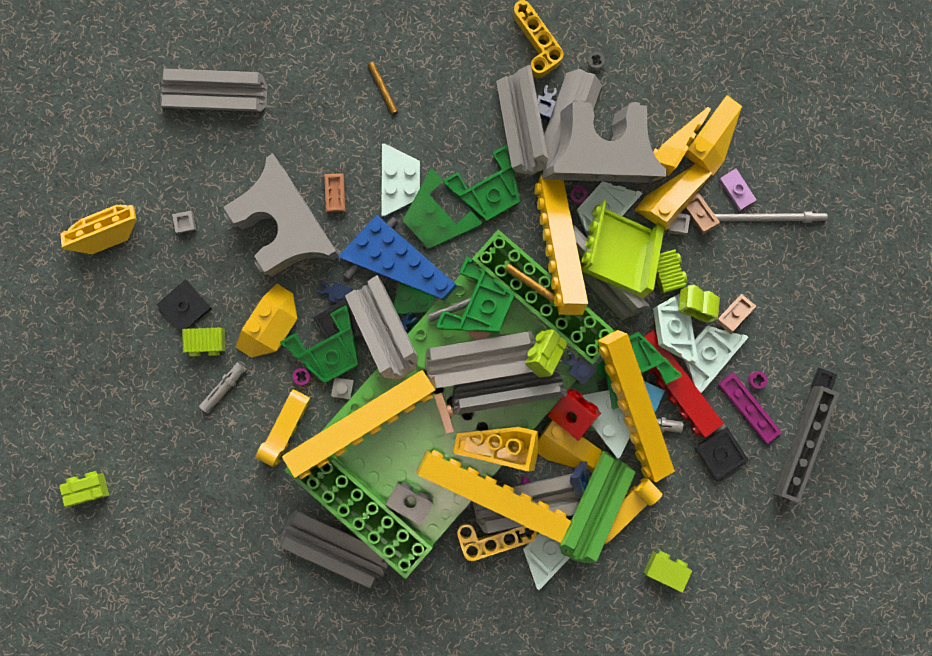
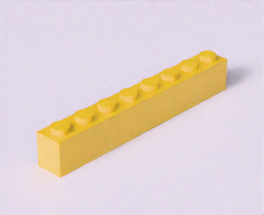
M541 175L539 182L535 184V195H538L537 208L541 212L540 224L543 225L545 253L549 257L548 270L549 273H552L551 287L555 290L554 304L558 307L559 315H583L588 301L564 180H543Z
M617 330L598 340L600 347L598 350L601 357L604 358L605 370L612 381L611 387L618 397L617 404L623 411V421L629 428L630 440L635 445L636 457L642 465L641 471L646 478L658 482L675 472L629 336L627 333Z
M421 370L286 453L282 458L294 478L300 477L302 480L311 474L310 470L316 466L318 468L323 467L329 463L328 458L333 455L339 457L347 451L346 447L353 444L356 446L365 440L363 437L368 433L374 435L382 429L381 425L388 422V424L395 422L399 419L398 415L405 412L407 414L416 408V403L420 401L425 403L433 398L432 393H434L435 389L424 371Z
M426 450L416 471L418 476L560 543L562 542L571 523V520L566 518L567 514L559 509H556L554 512L549 509L550 505L539 501L537 504L531 501L533 497L523 492L521 495L514 493L515 489L511 486L504 484L502 487L496 484L497 480L490 476L483 478L479 476V471L471 467L466 470L461 467L462 463L452 458L450 461L443 459L444 455L438 451L433 450L431 453Z

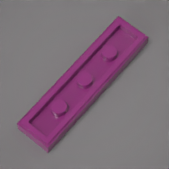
M734 372L718 383V386L765 444L768 445L782 433Z

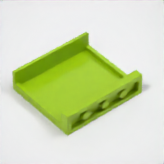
M603 200L592 211L593 221L589 225L588 231H590V234L585 242V247L587 248L581 260V263H583L582 272L636 296L645 298L654 290L664 227L657 224L651 230L605 209L607 200Z

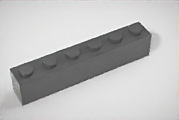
M823 386L812 387L773 494L800 503L840 393Z

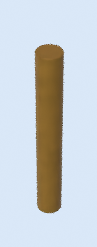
M374 61L368 63L369 70L391 115L397 113L398 110Z
M511 264L507 265L505 268L506 272L554 303L555 294Z

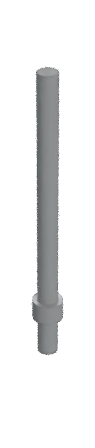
M812 212L796 214H714L720 222L802 221L803 223H812V221H827L828 219L827 213Z

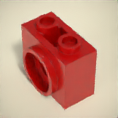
M571 388L567 391L568 395L561 397L548 416L579 441L602 413L595 404L585 400L579 391ZM571 412L575 413L577 420L571 417Z

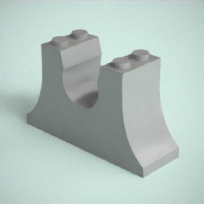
M581 99L573 100L571 104L567 105L560 112L561 132L559 148L553 162L543 171V180L652 183L666 177V168L655 157L649 142L647 106L640 105L638 102H632L614 114L612 123L613 137L611 141L602 139L596 133L593 124L595 115L592 103H585V100Z
M273 153L266 157L265 167L258 181L246 193L224 206L226 211L224 215L228 222L242 230L254 226L263 219H274L277 221L278 234L275 240L269 245L263 246L254 256L257 260L255 265L265 275L268 274L273 277L292 264L305 259L321 257L335 260L339 256Z

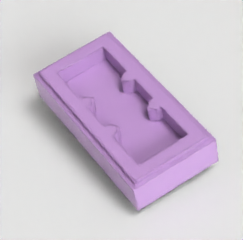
M737 169L732 170L719 179L739 211L756 201V198Z

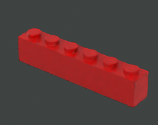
M654 330L649 331L643 337L681 373L682 377L665 384L656 366L647 370L648 373H653L656 376L657 385L661 389L665 388L669 394L667 396L669 401L673 405L677 404L680 408L679 414L685 421L689 420L692 424L690 428L696 436L700 435L706 438L724 423L672 354L658 345L657 334Z

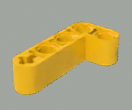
M520 0L514 6L513 17L539 53L531 62V70L534 78H542L561 64L563 50L532 6L527 1ZM535 25L537 29L532 30L528 26ZM546 40L548 44L542 45L539 41ZM550 55H557L559 59L552 60ZM541 65L543 70L538 71L534 66Z
M294 389L291 391L266 442H263L258 449L255 459L272 467L280 463L279 458L285 453L289 445L288 440L290 437H293L298 427L296 424L299 419H302L310 403V397Z
M642 478L640 484L634 486L626 493L627 496L622 502L604 544L612 540L647 505L651 506L661 498L662 493L649 479Z
M464 522L459 525L457 534L465 558L469 561H476L530 543L535 540L537 531L533 530L530 532L529 537L526 534L520 535L521 540L519 541L515 531L522 534L525 532V528L528 527L510 528L477 538L473 525ZM462 528H470L472 531L470 536H463L461 534ZM507 534H513V542L506 543L504 541V536ZM488 540L496 542V546L493 549L486 548L485 543ZM475 546L478 549L477 553L469 555L467 553L468 547Z

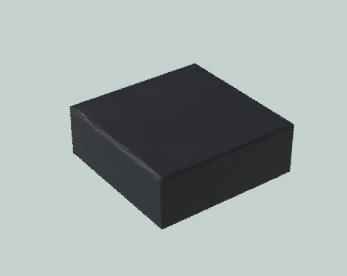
M818 368L811 386H823L832 390L837 374Z

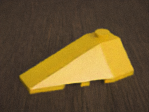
M694 164L646 195L635 211L654 224L663 226L664 230L667 231L712 173L698 164Z
M522 427L457 433L453 453L525 471H534L538 455V431Z

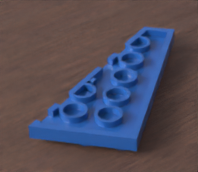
M377 215L338 256L341 260L366 268L371 272L423 291L443 301L457 288V285Z

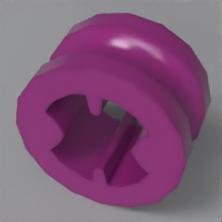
M581 186L574 187L570 192V200L574 204H582L587 198V191ZM581 191V195L583 194V197H581L579 200H576V196H573V193Z
M299 368L294 371L293 380L296 384L306 385L310 382L311 374L307 369ZM304 371L307 379L299 382L297 374Z
M759 371L753 372L748 377V383L752 388H763L767 384V376ZM757 375H759V378H762L759 386L756 385V382H753V378H756Z

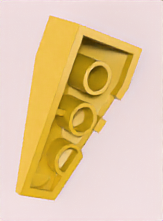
M729 96L724 98L688 146L689 148L684 155L695 164L712 173V177L725 160L742 108L740 104Z
M709 107L662 144L659 149H654L653 153L660 164L666 168L667 176L677 168L689 148L688 146L696 136V131L699 130L711 109Z
M552 419L538 438V454L546 460L573 468L578 467L580 462L587 461V470H590L591 473H593L602 453V450L583 437L577 441Z

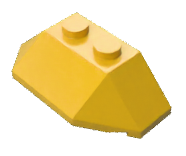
M115 205L80 219L67 231L61 233L62 248L64 250L94 254L127 241L136 223L134 206Z
M276 284L266 293L242 328L235 348L251 358L277 352L281 346L280 341L287 337L298 320L293 293L279 284Z

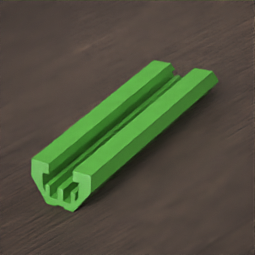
M602 451L560 545L561 553L577 562H597L636 473L632 467L620 458L617 459L608 451Z

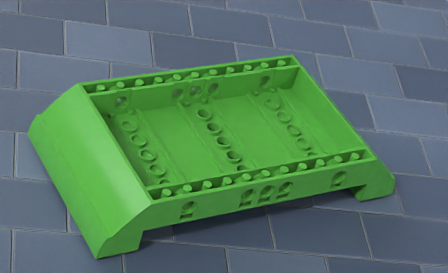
M498 229L472 260L511 291L515 298L500 333H491L486 339L530 331L534 338H536L539 332L552 329L567 342L561 358L563 357L566 361H570L571 355L567 353L570 350L575 355L577 361L583 357L592 365L600 357L598 340L615 331L587 306L583 315H559L558 307L554 303L506 272L505 268L508 264H511L555 294V290L551 287L552 276ZM460 275L454 281L457 288L445 301L438 299L407 334L418 356L416 369L413 372L406 374L401 379L384 378L377 368L322 431L419 371L426 370L425 356L427 349L476 341L466 331L437 329L436 325L439 319L430 322L427 314L471 298L478 281ZM466 308L452 314L463 317ZM559 360L556 367L565 383L567 391L577 379L568 372L571 366ZM454 385L444 387L442 392L447 406V399L453 396ZM432 393L433 398L425 403H422V401L416 403V408L407 414L405 412L398 415L399 419L391 424H388V422L381 425L382 429L374 435L368 433L363 437L365 439L363 442L356 446L353 444L346 447L347 451L339 457L333 455L328 458L329 463L323 467L318 468L316 466L310 470L311 474L302 480L300 477L295 479L288 466L284 471L406 579L431 551L433 544L471 502V500L418 476L416 471L426 450L431 453L433 450L438 451L444 455L443 459L450 461L452 458L462 463L461 467L466 470L471 467L479 471V476L486 478V476L492 477L502 465L453 453L457 433L477 431L476 427L480 422L486 423L488 430L511 427L533 430L561 397L474 411L473 418L469 421L464 420L462 414H454L453 412L454 416L450 418L454 432L446 434L434 397L436 394ZM404 481L414 487V492L420 494L422 491L431 496L430 500L433 504L422 525L386 506L398 483L402 484ZM412 496L405 499L406 506L414 507L416 499Z

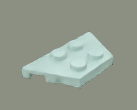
M382 144V217H385L413 202L420 189V161L395 148Z
M602 181L576 210L587 238L590 234V231H588L589 225L593 221L592 211L596 205H599L603 200H607L605 209L623 216L642 193Z
M680 294L653 308L658 345L683 360L694 364L698 362L691 316L684 315L678 311Z
M705 326L694 339L698 362L694 364L685 360L684 362L694 385L700 393L703 392L747 340L748 336L736 333L730 334L726 330L711 326Z
M609 390L583 395L585 400L595 404L602 413L592 427L617 459L620 458L630 438L629 428L623 421V411L620 408L612 410Z
M539 532L535 540L523 548L538 590L570 558L561 553L560 542Z

